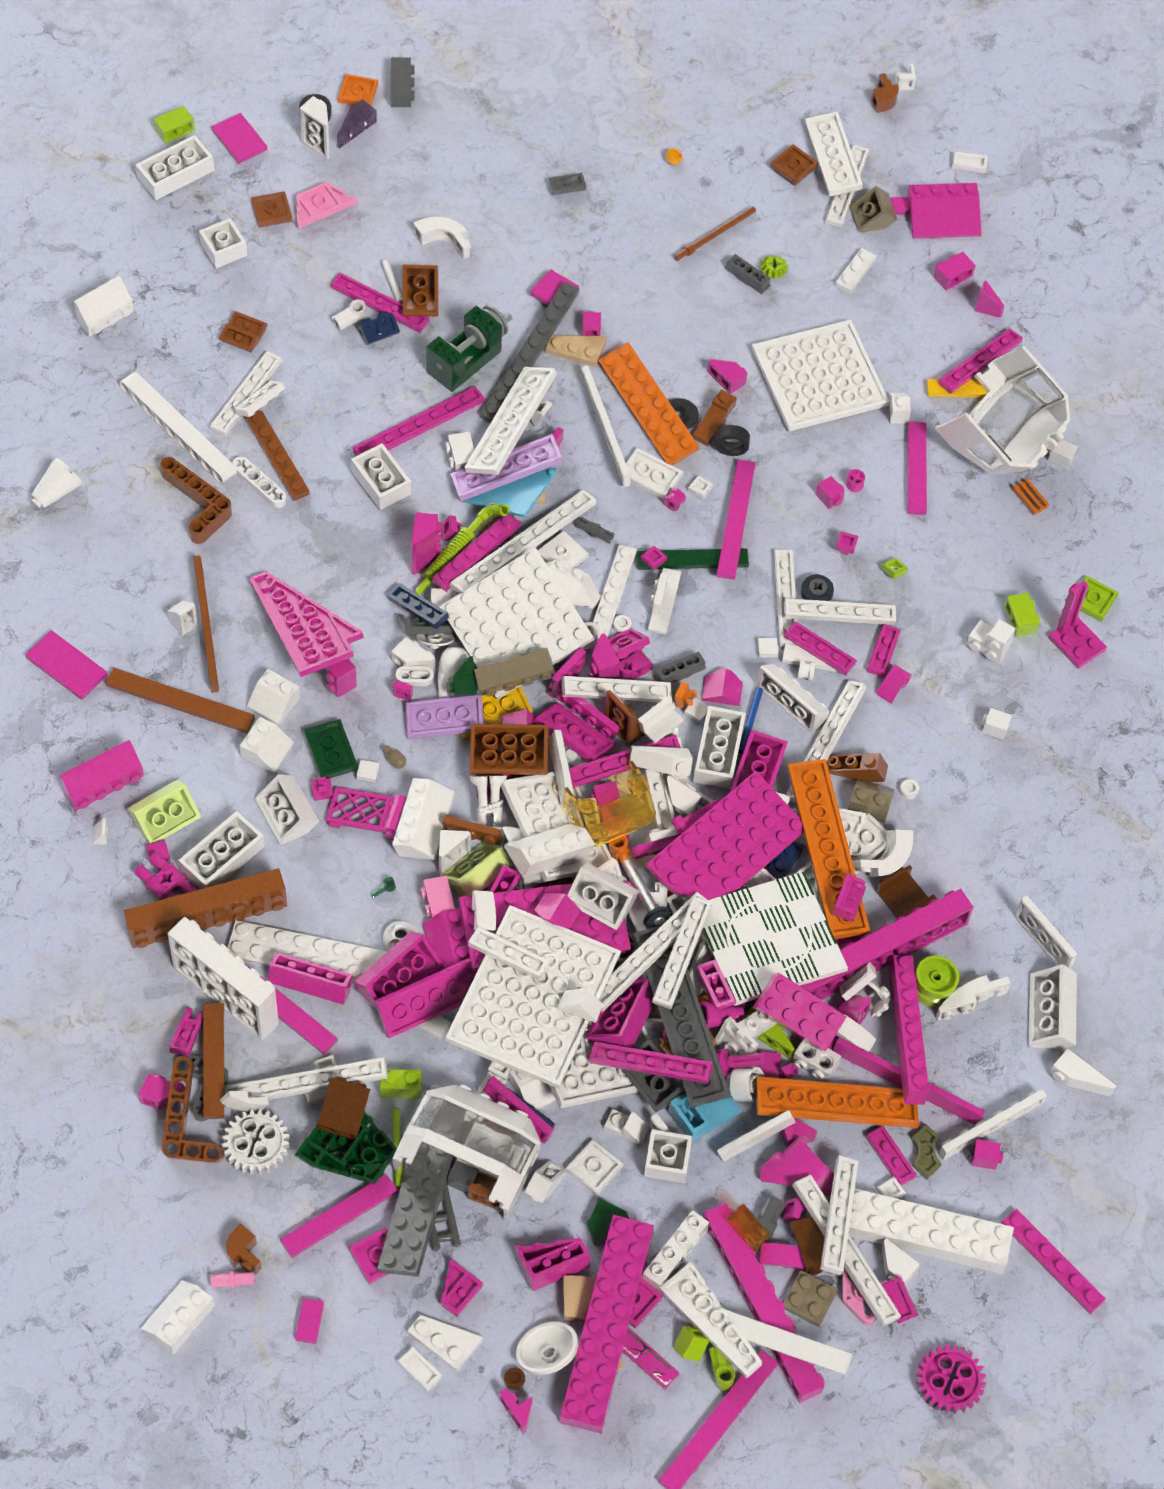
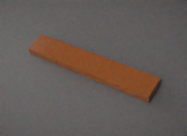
M224 1003L203 1004L204 1119H225V1105L220 1101L225 1095Z

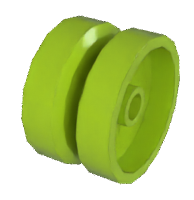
M934 955L926 957L919 963L915 971L918 1001L926 1006H941L954 993L959 983L957 967L951 960L943 956Z

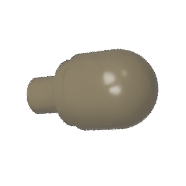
M388 745L383 749V752L387 755L388 762L393 767L400 769L406 765V757L399 750H392Z

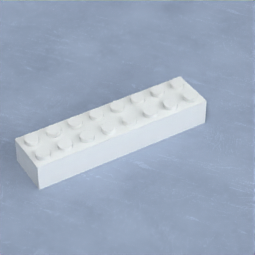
M855 1189L849 1235L852 1238L883 1245L884 1240L887 1238L901 1250L1003 1274L1007 1266L1014 1227Z

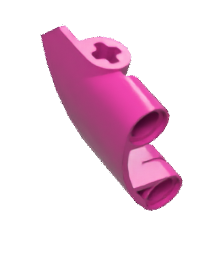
M798 1136L784 1151L775 1153L760 1168V1181L792 1186L794 1182L811 1174L823 1195L831 1196L834 1172Z

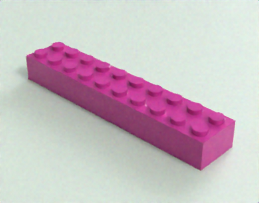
M961 888L956 891L951 890L939 900L934 899L923 908H916L910 915L906 917L901 916L894 923L881 926L877 932L873 934L867 933L861 940L848 943L840 950L847 964L848 971L800 985V987L823 1000L839 992V986L868 962L875 967L877 972L890 965L893 955L908 956L968 925L974 906Z
M616 1215L612 1217L560 1415L561 1424L600 1434L603 1432L654 1233L653 1224Z

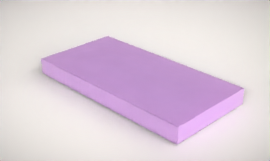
M482 695L406 702L408 740L471 733V724H484Z

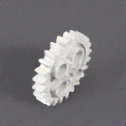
M251 1109L250 1115L243 1111V1118L236 1115V1123L229 1121L230 1128H225L226 1135L222 1136L223 1142H225L222 1144L223 1150H226L224 1152L225 1157H229V1164L235 1162V1169L242 1166V1173L250 1169L251 1175H253L255 1170H258L259 1175H261L264 1168L269 1173V1166L272 1165L274 1168H277L276 1161L283 1163L281 1155L287 1156L288 1154L285 1149L290 1148V1144L287 1142L290 1140L289 1134H286L288 1132L287 1127H282L284 1125L283 1120L277 1122L276 1114L270 1117V1111H267L265 1115H262L261 1109H259L258 1114H255L253 1109ZM262 1126H264V1128L262 1129V1131H261L260 1134H259L260 1128H261ZM248 1127L255 1128L253 1132L246 1131ZM267 1134L275 1135L271 1139L265 1138ZM240 1145L247 1146L245 1150L237 1149ZM253 1150V1154H252V1156L249 1158L248 1156L250 1155L251 1151ZM259 1152L267 1153L264 1157L257 1156Z

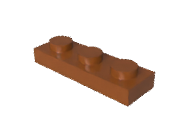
M447 815L444 817L443 824L445 830L469 831L471 833V840H482L489 845H500L503 838L500 829Z

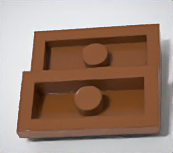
M234 311L229 324L225 325L219 340L252 352L268 325L263 321Z

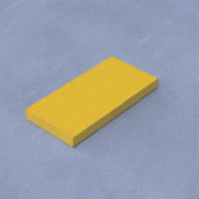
M521 686L500 699H497L495 695L482 696L484 724H502L503 715L528 709L534 715ZM471 733L460 734L463 741L471 738Z

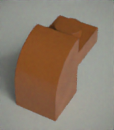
M886 73L879 74L878 88L873 89L871 103L876 113L892 109L897 102L899 91L898 84L892 85V81L888 79Z
M239 1224L227 1239L226 1250L228 1260L234 1268L240 1263L241 1267L247 1272L254 1271V1274H257L261 1270V1261L250 1253V1250L257 1244L256 1236L242 1224Z

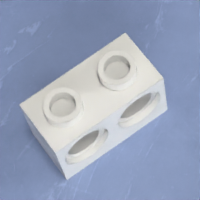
M803 1040L795 1051L792 1062L799 1069L812 1073L813 1077L817 1080L827 1082L838 1067L841 1056L829 1048L826 1051H819ZM803 1053H809L811 1057H805ZM824 1063L827 1064L829 1067L823 1068L820 1066V1064Z

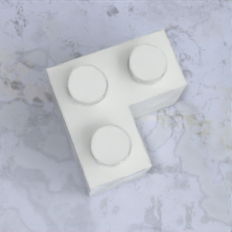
M1000 619L994 627L980 620L970 633L966 645L971 650L979 652L986 656L987 659L999 664L1010 648L1016 628Z

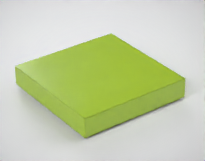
M1086 576L1084 581L1088 584V590L1080 611L1102 622L1118 597L1119 592Z

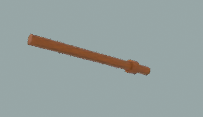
M755 207L748 208L693 244L686 245L682 251L674 255V259L679 261L685 256L692 255L696 249L755 213Z

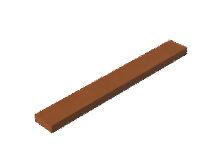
M198 555L193 556L211 691L214 693L219 691L202 561L201 556Z
M113 668L106 681L107 687L247 734L255 719L254 714L117 668Z

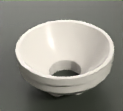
M404 921L390 924L383 934L385 949L389 951L402 939L395 936L396 931L404 930L408 934L410 931L417 932L416 928Z

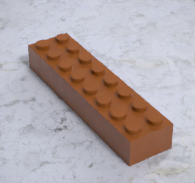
M277 868L124 910L132 947L144 948L148 944L167 941L169 939L168 932L184 917L190 921L194 920L200 926V929L205 931L207 928L221 927L228 922L242 921L250 916H261L265 912L272 910L279 911L287 907L286 888L280 869Z

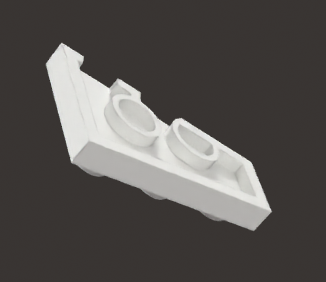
M420 1315L407 1330L408 1335L456 1372L484 1340L482 1336Z

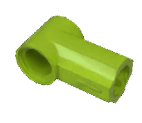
M715 1346L709 1348L715 1375V1385L719 1390L728 1391L733 1387L735 1371L732 1368V1364ZM726 1375L730 1380L724 1381L720 1379V1376Z

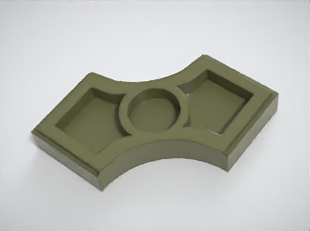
M925 1123L911 1137L917 1148V1158L913 1162L912 1167L928 1180L942 1164L935 1152L940 1136Z

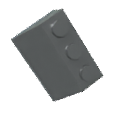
M648 1039L637 1048L666 1054L658 1042L653 1039ZM622 1069L655 1113L669 1106L670 1101L685 1093L681 1079Z

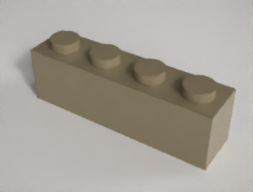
M548 648L474 669L482 696H493L501 690L510 691L518 685H531L534 683L533 681L539 679L548 680L556 674Z

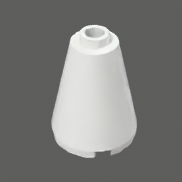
M58 458L52 461L31 495L33 498L31 500L32 503L38 508L48 507L82 484L80 478L74 472H71L68 469L69 467Z

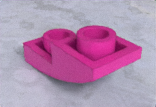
M762 1243L760 1262L763 1265L804 1269L805 1264L798 1246Z

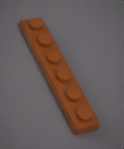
M262 410L250 417H245L249 428L291 499L295 501L310 495L307 485Z

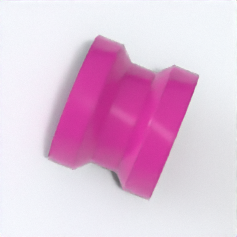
M853 469L848 473L846 481L848 490L859 492L863 489L866 478L863 471Z
M672 488L669 495L664 497L663 502L670 510L677 511L680 508V504L686 501V496L681 490Z

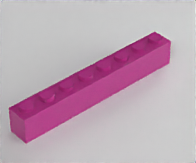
M893 955L889 966V977L904 1104L924 1105L930 1091L913 956Z

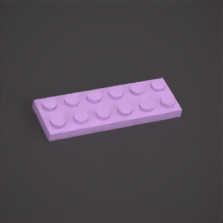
M553 434L513 449L498 475L467 473L465 468L451 473V477L462 502L564 461Z

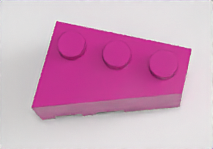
M581 1238L558 1240L550 1244H541L540 1242L532 1246L523 1247L515 1245L516 1259L533 1291L563 1279V1276H571L590 1267V1254Z

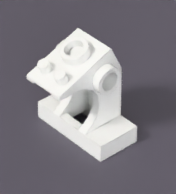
M868 962L842 983L839 988L841 996L846 1001L853 995L871 998L872 1001L868 1012L871 1013L872 1017L874 1015L879 1017L882 1012L889 1009L888 1003L891 999V993L885 986L881 987L874 980L877 977L876 970ZM866 985L874 989L869 995L862 990Z

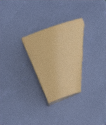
M563 1276L564 1322H585L596 1282L595 1277Z

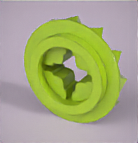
M773 254L762 259L760 269L762 273L770 278H780L787 273L788 264L786 259L781 258V255L776 257ZM773 263H775V265H776V269H775V270H774L773 265H772Z

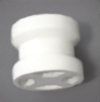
M801 660L797 679L807 678L809 681H813L816 663L811 662L809 664Z

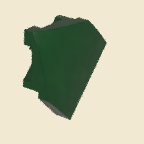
M598 1198L591 1216L587 1220V1227L593 1245L607 1240L613 1215L629 1219L627 1211Z

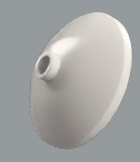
M547 1322L529 1330L521 1338L516 1349L517 1361L523 1370L534 1375H546L557 1372L564 1368L576 1355L579 1345L578 1337L574 1329L565 1323Z

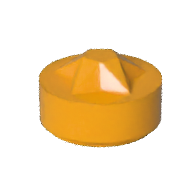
M670 148L665 154V158L669 163L679 165L683 155L679 150Z

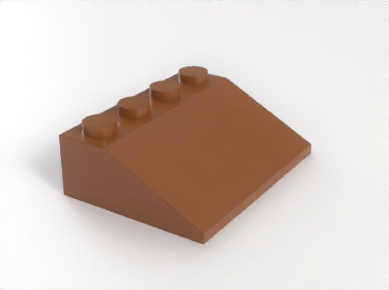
M471 724L470 774L547 775L548 725Z

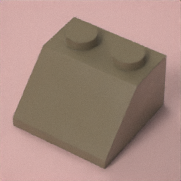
M878 186L872 188L850 205L857 228L861 233L885 229L898 220L889 193Z
M857 779L848 810L866 813V815L869 813L878 822L885 823L895 789Z

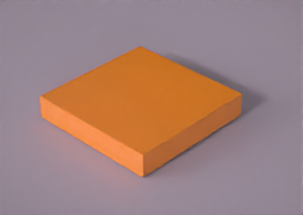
M346 74L338 96V103L371 109L379 80Z

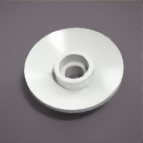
M437 633L434 636L418 634L416 639L428 645L431 649H439L440 646L452 643L454 636Z

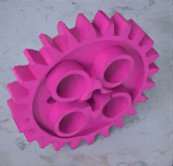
M946 1344L942 1351L937 1346L936 1353L930 1350L928 1353L929 1357L924 1355L922 1359L924 1363L920 1362L918 1366L921 1370L916 1373V1376L920 1377L916 1384L923 1385L920 1387L919 1393L925 1392L923 1400L930 1399V1407L937 1404L938 1412L943 1407L946 1414H948L950 1409H953L954 1414H957L959 1408L964 1413L967 1409L966 1405L972 1409L974 1406L973 1402L978 1403L980 1400L979 1396H982L984 1393L981 1388H985L986 1382L981 1380L985 1379L986 1374L980 1373L984 1367L976 1365L979 1358L971 1359L973 1352L967 1355L964 1354V1347L961 1351H957V1345H954L953 1349L950 1350L948 1344ZM946 1362L949 1364L950 1368L945 1369L940 1365V1363ZM955 1363H958L959 1367L948 1394L945 1396L943 1395L944 1389ZM960 1371L968 1372L970 1377L965 1378L961 1376ZM939 1381L942 1387H935L932 1382ZM952 1390H959L962 1396H955Z

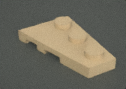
M552 335L546 347V353L597 367L598 360L607 341V336Z

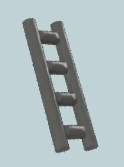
M447 1180L440 1203L443 1202L445 1213L436 1215L430 1235L432 1251L440 1250L439 1243L452 1241L453 1247L461 1245ZM447 1221L450 1232L437 1235L435 1224Z

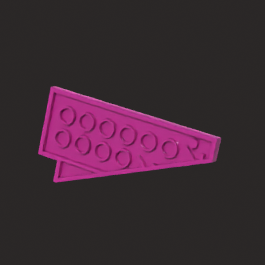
M267 571L249 578L256 595L300 677L354 657L349 644L364 638L363 632Z

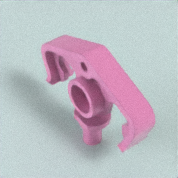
M844 1268L842 1273L843 1304L863 1324L871 1325L877 1318L873 1312L871 1315H865L864 1305L867 1303L856 1285L849 1279V1274Z

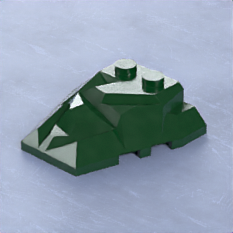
M364 1111L355 1140L314 1128L294 1156L313 1168L376 1184L391 1162L397 1148L386 1134L373 1123V1118Z

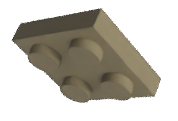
M800 1270L784 1301L785 1310L820 1327L838 1289Z

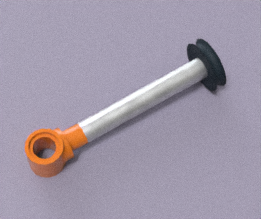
M622 834L611 836L609 838V853L612 858L621 863L633 887L639 890L638 896L648 912L643 920L646 929L663 925L672 916L670 909L657 906L630 857L631 851L628 847L627 837Z

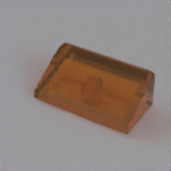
M745 1204L736 1208L727 1218L730 1225L753 1251L757 1250L770 1236V1233Z

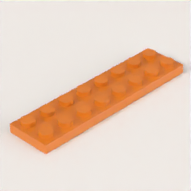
M629 342L598 360L667 464L673 466L700 449Z
M759 1076L755 1079L757 1115L779 1116L786 1111H790L793 1118L907 1128H918L919 1126L918 1106L904 1104L903 1089Z

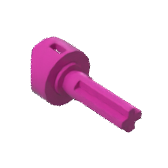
M727 1049L715 1050L724 1076H727L732 1068L765 1064V1056L761 1053L731 1056Z

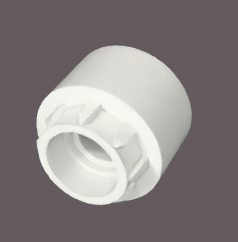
M736 1067L734 1070H731L726 1077L730 1096L735 1101L756 1102L755 1079L757 1076L764 1077L763 1071L759 1067Z

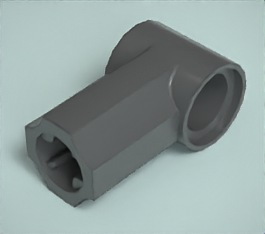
M769 1196L761 1214L757 1216L751 1232L771 1240L785 1203L775 1196Z

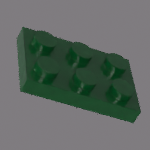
M341 719L304 729V735L320 778H333L358 770V765Z

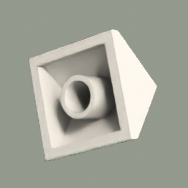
M440 831V874L444 873L471 851V833L469 831Z

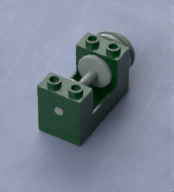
M476 305L464 315V331L451 342H446L438 336L426 346V372L449 391H455L501 352L502 337L508 333L507 323L513 319L512 315L508 313L503 317L491 305H485L482 309Z

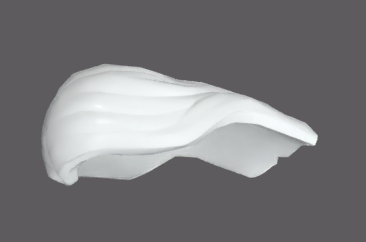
M449 647L441 654L438 668L439 699L450 698V693L446 689L448 679L463 660L469 657L468 652L463 648Z

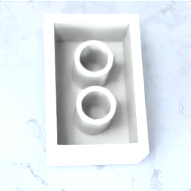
M383 443L351 459L352 473L379 510L411 495L410 479Z

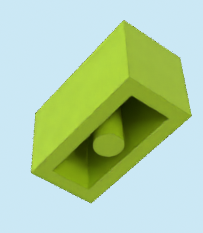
M185 106L176 108L154 119L155 131L165 144L195 131L194 118Z
M1029 592L1007 596L1004 607L1011 626L1016 628L1014 632L1015 637L1037 633L1041 619L1039 614H1036L1035 602L1030 598Z
M387 1069L388 1079L380 1080V1098L421 1099L422 1070Z

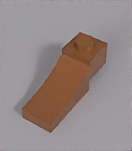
M721 389L712 401L700 425L693 433L692 437L694 440L708 447L716 436L718 429L723 427L726 423V418L736 406L737 397Z

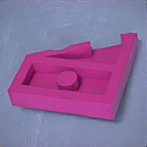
M451 1259L441 1298V1306L455 1317H458L481 1290L484 1283Z

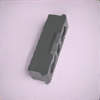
M734 254L727 261L725 269L759 293L763 294L771 286L770 277L738 255Z
M696 652L655 669L653 677L656 682H678L705 670L706 662L700 652Z

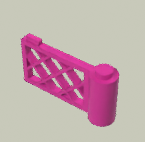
M336 787L327 813L326 823H329V827L335 828L347 826L381 832L387 838L394 839L407 797L403 795H393L391 797ZM339 794L349 797L348 800L341 804L337 800ZM359 798H366L368 802L359 807L355 801ZM378 801L386 802L385 807L379 810L376 809L374 804ZM353 803L356 809L347 814L343 807ZM371 806L375 812L366 817L362 810ZM341 810L344 814L339 819L332 818L333 813ZM360 813L363 818L360 821L354 822L350 819V817ZM378 816L381 821L379 826L371 825L369 820Z

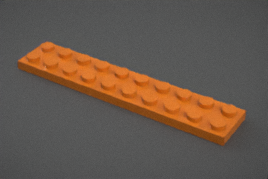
M826 759L788 764L787 769L799 817L802 822L824 916L835 939L866 935L870 933V928L862 900L854 922L833 915L847 873L856 877Z

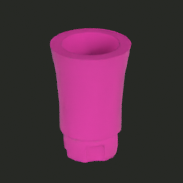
M701 1001L699 1003L708 1028L722 1027L724 1021L730 1016L737 1023L744 1020V1010L738 1005H731L717 1010L710 1002Z

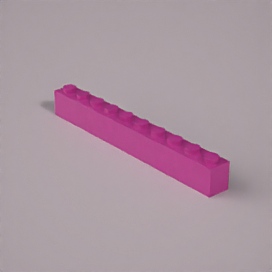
M725 1203L704 1212L703 1218L709 1222L708 1232L754 1319L796 1334L794 1322L791 1317H787L783 1301L780 1298L778 1299L774 1293L775 1287L772 1281L767 1280L765 1268L761 1262L758 1263L752 1244H748L746 1240L745 1230L742 1226L739 1227L736 1222L737 1217L734 1210ZM771 1349L799 1403L822 1393L825 1381L822 1374L817 1373L814 1364Z

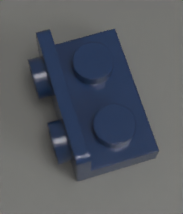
M387 312L380 313L373 320L370 318L364 319L358 326V331L362 332L367 345L400 333L393 312L389 314Z

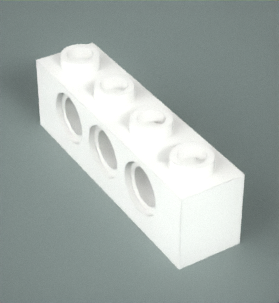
M692 1210L644 1271L642 1278L660 1293V1287L675 1274L706 1234L709 1222Z

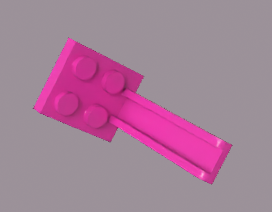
M1084 580L1079 584H1073L1069 588L1068 597L1065 599L1066 603L1062 609V615L1058 620L1057 630L1049 635V640L1077 669L1106 651L1107 648L1078 617L1088 590V584Z
M580 647L552 677L554 681L551 682L549 686L551 689L547 694L552 698L556 696L560 702L566 703L574 713L580 714L586 719L588 724L595 726L603 735L614 741L619 731V726L584 698L563 697L561 678L563 676L578 677L583 671L582 666L586 661L584 659L586 651Z

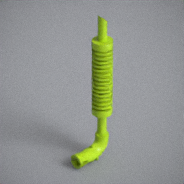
M492 502L491 505L484 507L476 515L477 518L468 528L462 527L423 573L425 579L416 588V593L421 595L430 583L436 585L432 582V578L470 545L475 539L474 531L482 522L485 523L493 515L507 516L506 513L509 514L510 511L509 506Z

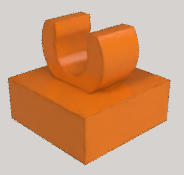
M685 682L680 684L675 694L676 707L681 709L684 708L685 704L693 706V700L689 699V697L697 698V692L690 690L689 683Z

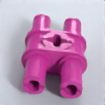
M157 852L153 853L149 858V862L160 871L157 875H153L142 864L134 872L146 884V889L151 890L159 900L176 896L173 893L176 889H180L184 894L198 890L187 880L186 874H182L174 866V863H168Z

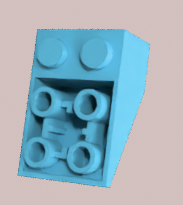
M686 1093L670 1101L668 1110L684 1134L692 1136L691 1143L742 1113L731 1096L730 1098L690 1108Z

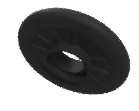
M683 398L669 400V403L676 412L684 414L680 419L686 428H692L699 418V412L695 404Z

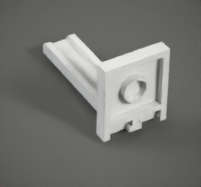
M759 1011L754 1012L739 1023L730 1016L724 1021L715 1038V1050L727 1049L731 1056L754 1054L759 1045L754 1039L777 1023Z

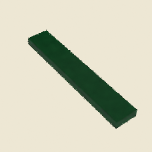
M747 548L740 549L737 568L749 567ZM722 549L660 550L667 556V560L656 569L718 568ZM637 551L638 570H652L641 560V555L646 551Z

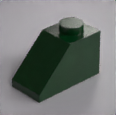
M473 656L465 658L449 677L446 689L450 693V698L477 694Z

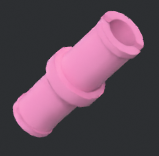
M230 1271V1274L211 1275L212 1288L231 1287L232 1289L236 1288V1286L255 1285L254 1271L243 1273Z

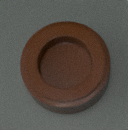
M516 1367L508 1369L504 1375L505 1386L514 1391L521 1389L525 1384L524 1372Z

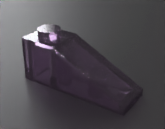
M362 99L358 103L353 104L349 109L337 134V147L339 149L377 122V110Z

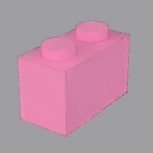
M447 875L424 880L421 895L422 899L427 901V905H425L427 917L430 916L432 918L442 911L455 909Z

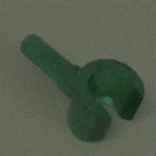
M387 877L383 880L384 886L371 894L372 899L383 892H392L396 889L393 877Z

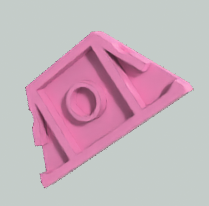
M328 182L296 195L298 228L300 229L358 204V199L355 196L349 197L345 194V191L334 187V185Z

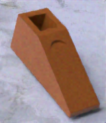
M881 753L830 755L827 760L828 770L832 775L854 780L861 779L867 782H885L888 764Z

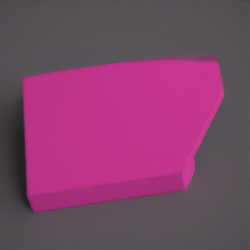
M719 669L705 678L702 701L740 706L743 682L732 670Z
M545 893L534 910V914H538L543 920L569 930L581 912V909L566 894Z

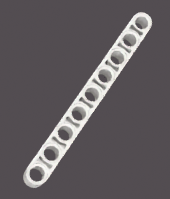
M134 371L119 382L122 390L220 484H223L237 474L235 466L137 372Z

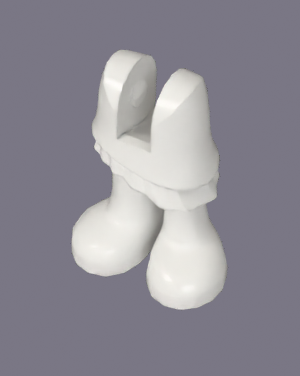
M507 775L489 776L491 788L490 804L487 802V776H470L471 783L476 785L478 790L479 805L476 808L478 822L486 826V815H493L494 827H500L503 809L501 805L504 801L500 800V787L503 781L507 780Z

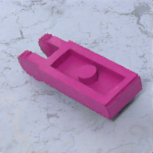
M187 1008L171 1042L169 1053L185 1057L190 1056L201 1029L203 1011L200 1010L196 1020L190 1019L193 1009Z

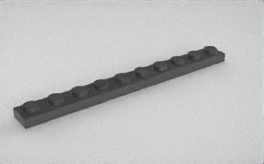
M563 282L482 409L480 418L492 422L523 368L533 367L580 293V288Z

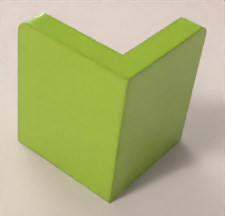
M683 1325L673 1348L684 1359L700 1361L709 1340L697 1328Z

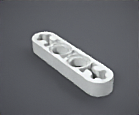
M237 457L233 460V465L237 470L236 475L275 508H282L286 505V493L248 459ZM251 474L258 475V478L255 480H251L248 477ZM263 485H269L271 487L268 491H264L261 489Z

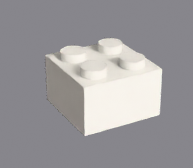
M231 218L199 230L200 245L215 268L247 256L246 241Z
M652 1129L644 1177L685 1184L692 1136Z

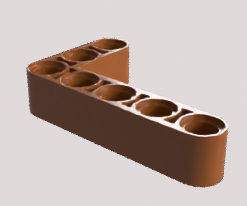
M165 457L160 462L162 477L205 509L189 524L191 541L195 544H201L231 518V501L176 459Z
M180 1056L174 1060L162 1152L166 1157L172 1159L218 1163L224 1157L222 1147L213 1143L184 1140L194 1064L189 1058ZM187 1061L188 1069L184 1072L179 1071V1063ZM180 1081H184L186 1084L183 1092L176 1091V1084ZM176 1102L183 1104V1109L179 1113L173 1111V1105ZM176 1122L179 1123L180 1131L172 1134L170 1131L171 1125ZM175 1143L178 1150L175 1154L170 1155L167 1148L170 1144ZM193 1145L197 1146L198 1154L190 1157L188 1149ZM212 1148H217L219 1151L216 1159L209 1157L208 1153Z

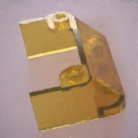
M633 760L629 762L627 778L629 782L628 788L631 793L598 807L596 802L590 798H583L577 801L569 788H564V810L574 825L586 828L595 843L594 847L608 843L655 822L656 810L648 782Z

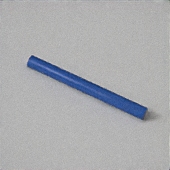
M757 687L754 693L740 742L739 754L744 753L763 693V689Z

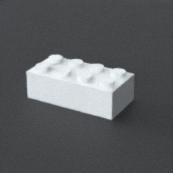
M195 135L136 164L138 180L155 201L214 171L213 156Z
M708 706L693 782L731 789L746 713Z
M236 811L178 860L180 872L186 874L187 878L199 889L222 884L265 847L264 835Z

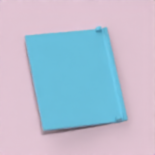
M549 467L462 502L481 507L491 505L492 502L495 504H507L510 509L509 514L525 518L555 477L557 469Z

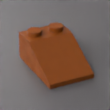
M438 265L402 266L403 316H439Z
M608 690L606 692L604 715L619 726L617 736L629 747L645 736L639 727L638 719L640 717L634 712L630 704H626L623 699L611 690Z

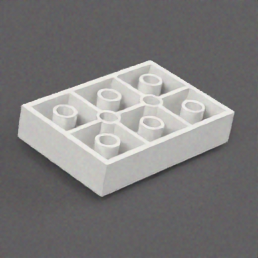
M184 917L168 932L174 969L215 1003H224V1010L263 1041L279 1024L274 985L269 981L265 982L261 979L259 973L253 968L249 969L246 967L240 957H234L230 954L229 949L223 944L219 945L210 933H204L194 920L190 921Z

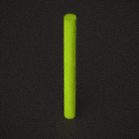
M399 1109L392 1110L393 1144L396 1148H398L401 1142ZM402 1164L398 1171L394 1170L395 1187L397 1189H401L403 1182Z

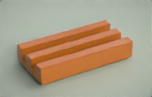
M1029 479L1013 486L1012 490L1033 515L1049 507V503Z

